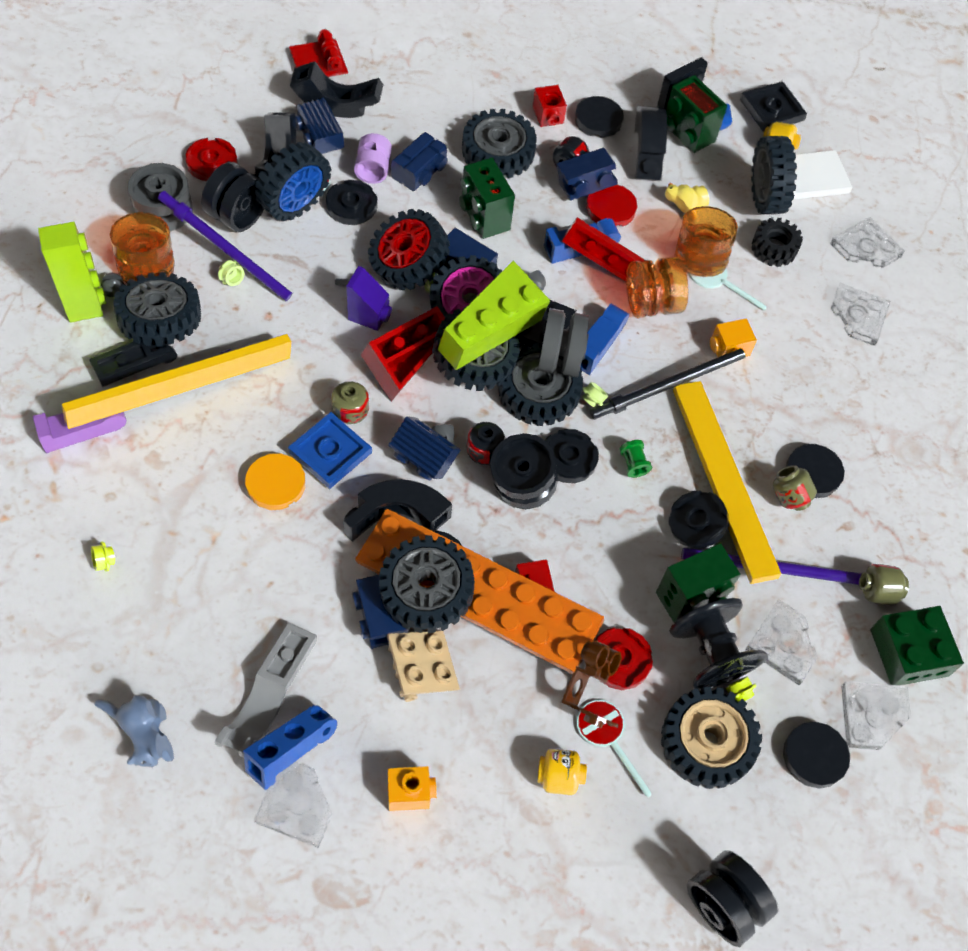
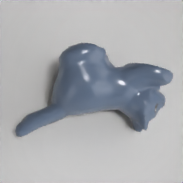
M140 695L134 696L131 701L124 703L120 708L115 707L109 701H95V706L117 720L119 726L132 740L134 752L127 760L128 765L135 764V766L154 767L158 764V759L160 758L167 762L174 760L172 745L167 736L159 730L160 723L167 719L165 708L160 702Z

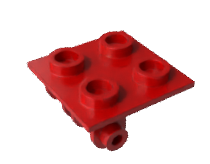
M327 29L320 30L318 42L289 46L296 67L316 61L327 77L348 74L338 43Z

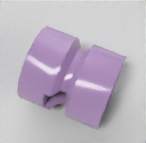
M374 133L361 137L354 167V173L361 181L376 184L386 179L391 155L390 141L386 137Z

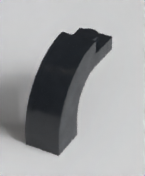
M316 61L294 68L290 87L305 103L308 101L312 102V100L316 101L317 99L321 100L322 97L325 98L334 117L356 118L364 115L366 106H373L380 102L383 83L378 77L355 85L340 84L327 77Z
M639 105L636 111L634 131L638 133L635 179L661 181L664 154H666L667 144L666 110L663 107Z
M270 112L264 115L265 153L262 162L255 166V175L258 177L261 171H266L264 168L267 162L272 163L271 157L274 154L279 156V150L282 148L288 150V145L292 143L296 145L295 112Z
M403 479L379 482L358 493V508L354 507L343 520L344 534L353 542L379 521L386 509L408 518L431 531H436L451 518L452 503L437 490L420 482Z

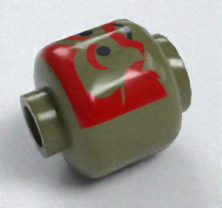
M348 381L334 388L331 402L332 412L345 424H356L366 418L369 412V395L364 386L357 382Z
M788 466L776 474L773 489L782 507L801 511L811 505L817 490L806 469L798 468V466Z
M872 564L867 568L866 572L861 574L859 587L869 602L896 605L901 599L906 597L909 590V581L899 567Z

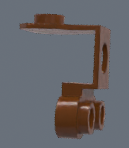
M588 641L581 651V659L586 664L585 670L576 666V670L571 677L561 703L586 714L583 720L592 725L602 728L603 724L607 723L608 726L618 728V724L578 706L590 676L607 683L609 676L616 673L621 663V653L619 651L609 648L608 645L598 641ZM580 679L579 689L574 696H572L573 687L575 683Z

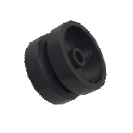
M227 162L220 165L209 177L203 189L201 198L203 211L212 218L221 221L235 232L248 230L257 222L264 211V208L256 200L255 189H257L255 186L256 181L261 179L257 175L249 173L235 162Z
M522 433L509 436L501 441L493 451L490 468L496 492L502 501L513 508L525 510L537 508L549 501L557 488L558 473L554 451L547 441L537 435Z
M724 850L711 861L709 865L710 871L701 870L688 881L686 886L693 904L711 928L731 945L741 947L755 934L754 925L763 927L778 913V906L771 890L755 869L739 855L732 851Z

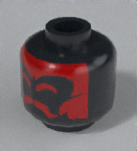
M567 137L555 148L553 162L557 167V163L590 152L589 148L579 137Z
M492 422L475 424L467 435L466 451L469 457L478 464L490 465L493 451L501 441L505 440L503 430Z

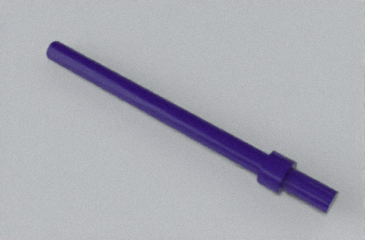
M162 191L159 194L158 200L173 211V215L180 221H186L282 299L288 301L293 293L193 214V210L184 202H178L166 191Z
M683 548L681 560L696 555L703 550ZM728 554L737 568H743L738 555ZM776 561L781 574L859 585V579L862 574Z

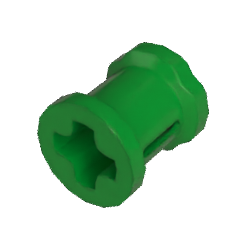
M642 440L628 441L620 446V455L625 458L628 466L626 470L628 477H641L652 470V464L650 461H647L644 454V443Z

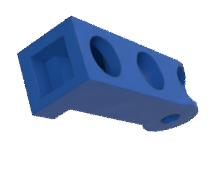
M610 218L602 219L596 224H588L616 242H619L621 239L614 221ZM557 227L546 229L544 248L552 264L583 256L561 242L568 229L558 231Z
M612 303L587 332L589 336L585 359L589 362L588 364L581 362V370L589 376L621 333L629 318V313Z
M319 705L309 707L243 750L245 772L264 790L268 789L276 783V775L318 744L326 742L334 734L338 724L337 720Z

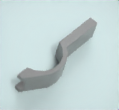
M291 623L286 625L258 670L254 685L244 707L232 724L222 728L215 740V745L219 747L226 745L239 751V756L244 758L243 750L266 735L280 710L287 690L317 642L316 634Z

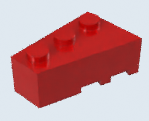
M438 306L370 341L361 354L391 402L433 354L432 347L436 332L441 321L445 319Z

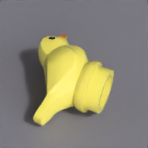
M669 183L665 190L666 199L674 202L689 217L691 225L695 224L696 210L702 209L709 204V195L705 186L696 185L691 188L688 185L676 186Z

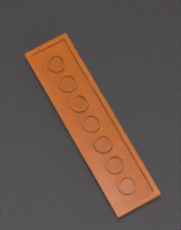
M386 509L355 560L358 564L380 574L386 556L390 557V551L394 547L399 549L401 542L407 540L408 543H411L412 537L419 536L420 540H425V535H432L433 540L436 541L438 536L445 537ZM445 538L446 543L449 544L451 540ZM455 543L457 550L462 549L466 553V559L470 560L475 581L471 606H468V611L464 617L462 615L460 617L573 675L576 666L579 667L583 661L581 659L583 646L588 641L593 642L604 622V616ZM430 580L422 581L419 585L424 588L432 587L435 583Z

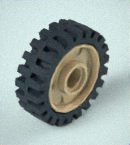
M703 687L700 691L698 688L693 689L688 694L682 695L673 704L664 720L661 734H663L661 745L665 747L664 756L666 760H671L670 766L674 771L678 769L681 772L680 777L682 779H691V784L695 786L703 784L704 788L712 789L717 786L719 789L729 784L732 785L750 771L762 748L759 747L762 742V734L758 733L761 728L759 721H754L756 716L752 709L748 711L745 708L747 703L743 699L738 702L735 699L736 694L730 691L728 694H724V689L718 687L714 691L711 690V687ZM704 732L713 733L718 743H712L707 740Z

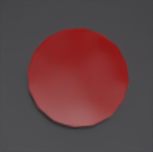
M208 138L200 139L194 142L186 151L187 169L193 177L201 181H207L212 173L224 163L235 162L238 164L235 148L230 142L221 138L209 141Z
M614 185L589 194L586 202V210H588L591 220L597 223L602 219L610 218L614 221L615 225H622V227L628 225L634 219L638 207L634 194L621 185Z
M610 628L598 635L595 641L608 645L609 648L621 653V663L616 673L609 676L607 683L600 682L618 690L632 689L643 683L650 673L653 664L652 650L646 639L638 632L629 628Z

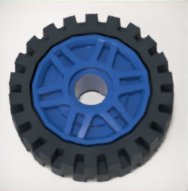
M297 142L296 145L292 143L288 145V150L285 148L279 150L280 155L274 154L271 157L272 163L267 162L264 168L266 171H261L259 174L261 180L256 181V200L276 220L287 221L289 219L291 221L295 219V215L297 217L302 216L303 210L308 212L311 209L310 205L312 203L315 205L318 202L316 198L318 196L322 197L325 193L322 189L327 188L329 185L327 180L331 179L329 161L317 149L306 142L304 144Z

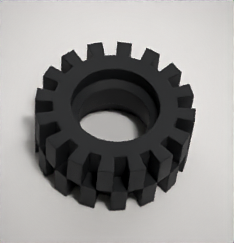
M772 217L768 221L763 220L761 225L759 224L751 248L752 251H755L754 255L756 258L761 256L760 261L762 263L767 260L769 261V266L776 263V267H781L782 263L785 266L789 265L790 261L793 262L803 241V237H801L802 232L801 230L796 231L797 225L793 224L790 226V221L787 219L784 223L781 222L782 218L777 217L776 221H774ZM769 239H777L784 243V245L774 244Z

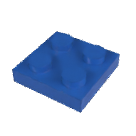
M330 412L288 447V452L330 490L372 454V447Z

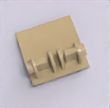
M435 631V633H393L387 635L389 641L388 651L392 653L394 661L392 666L396 670L395 678L399 679L401 688L399 693L401 697H404L405 702L416 700L418 698L417 694L457 691L460 689L444 631Z

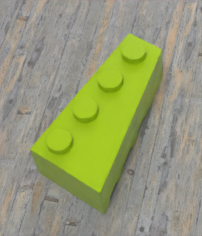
M75 221L38 228L42 253L69 322L104 316L102 305L107 304L103 288H98L101 287L98 272L94 270L91 252L86 251L88 250V245L84 232L79 233Z
M513 260L445 328L438 350L454 369L458 370L487 351L494 349L496 346L540 322L550 299Z

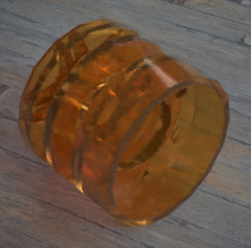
M702 206L688 210L683 215L674 259L677 265L685 272L695 276L711 277L723 273L728 267L731 250L737 234L738 224L735 218L728 212L715 207Z
M137 212L121 217L112 225L109 235L118 274L126 283L130 279L137 281L136 276L139 275L148 278V273L154 272L155 276H159V272H166V276L169 277L174 272L175 260L171 247L170 230L168 224L161 217L152 213Z
M680 257L658 258L655 265L649 259L643 262L631 261L629 263L626 274V290L628 303L634 317L645 318L647 315L654 317L658 314L659 310L664 315L678 314L685 311L689 294L688 279Z

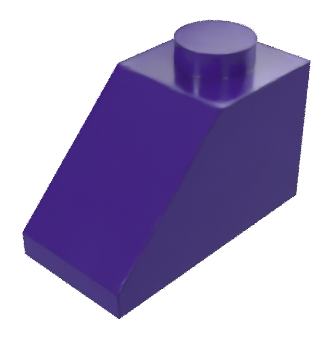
M358 266L346 286L348 320L378 331L382 323L387 322L391 316L392 307L389 306V294L363 267Z

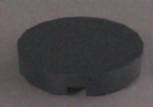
M603 96L585 98L578 104L575 111V123L578 128L590 136L594 134L600 135V138L615 135L621 129L624 119L623 110L620 105L612 99Z
M345 180L343 184L338 186L336 183L327 192L326 208L328 214L337 222L346 225H358L372 219L377 212V195L367 183L359 180Z
M562 429L558 433L546 438L545 441L554 451L558 481L575 484L585 481L594 473L599 460V451L587 434L576 429Z
M804 444L796 448L786 462V467L798 466V468L806 469L809 472L817 490L815 498L828 497L839 488L844 480L845 470L842 461L835 452L826 446Z
M701 490L691 491L682 495L674 502L668 524L673 536L682 545L690 548H706L714 545L724 536L729 526V514L724 502L716 494L702 492Z
M815 721L803 723L793 729L784 742L783 757L786 767L791 774L794 773L799 778L798 781L806 786L818 789L831 787L841 780L849 769L850 752L847 742L837 730L828 724Z

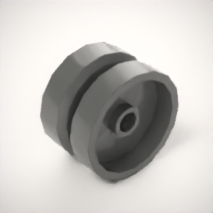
M151 163L140 167L132 174L128 181V193L137 221L147 230L158 233L174 231L187 223L186 221H180L173 215V211L158 200V196L162 191H166L178 202H184L193 210L187 177L182 170L166 163Z
M549 308L538 371L553 373L556 370L558 356L563 357L561 368L563 375L578 378L581 362L585 358L588 343L589 315L574 313L571 316L569 329L567 330L564 329L566 317L564 310Z

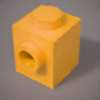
M746 318L716 324L713 335L710 337V347L714 353L716 352L717 357L740 348L744 350L747 357L751 355L757 339Z
M429 766L388 768L389 811L430 808V798H436V777H429Z

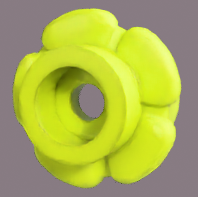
M103 541L100 542V545L91 546V557L95 571L105 570L108 572L110 565L115 564L112 546L106 547Z
M746 676L728 685L725 689L728 693L731 691L736 694L735 699L738 702L741 699L746 701L754 696L752 690L756 687V683L752 684L749 677Z

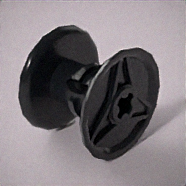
M728 598L706 604L678 619L669 629L674 638L685 639L697 636L701 644L699 651L701 655H706L710 666L702 670L694 679L693 686L695 689H702L703 687L712 688L731 682L755 670L767 660L768 655L763 650L754 649L739 652L735 644L737 636L735 633H730L726 623L736 617L743 608L741 599Z

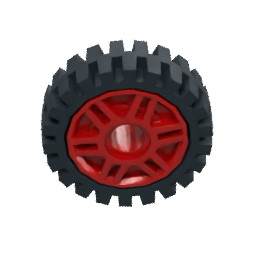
M408 209L406 214L404 211L398 212V218L392 215L388 218L390 223L383 222L380 225L381 231L376 229L374 232L376 239H371L369 243L372 248H368L370 256L368 259L372 268L387 285L394 289L397 287L399 290H405L406 287L409 290L415 289V284L419 287L424 286L426 278L429 282L432 281L434 278L432 274L434 272L439 273L441 268L439 265H446L447 259L445 256H449L450 250L448 247L450 246V241L443 227L429 212L425 213L420 209L416 212L414 209Z

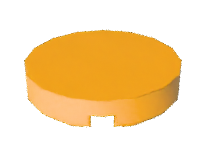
M281 453L268 454L258 458L250 465L245 478L246 490L250 498L253 499V502L259 507L268 510H282L289 507V504H292L294 501L296 503L302 497L305 490V472L301 464L291 456Z

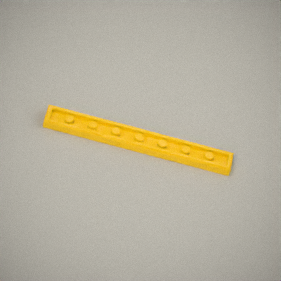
M284 334L62 404L64 421L68 429L290 359L292 341L288 334Z
M702 382L686 383L674 387L673 393L713 493L724 502L728 511V530L749 583L754 584L779 579L781 571Z

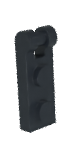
M142 339L139 344L131 342L89 360L103 387L160 363L168 364L173 362L178 355L174 347L167 344V341H162V346H156L153 341L150 346H146Z

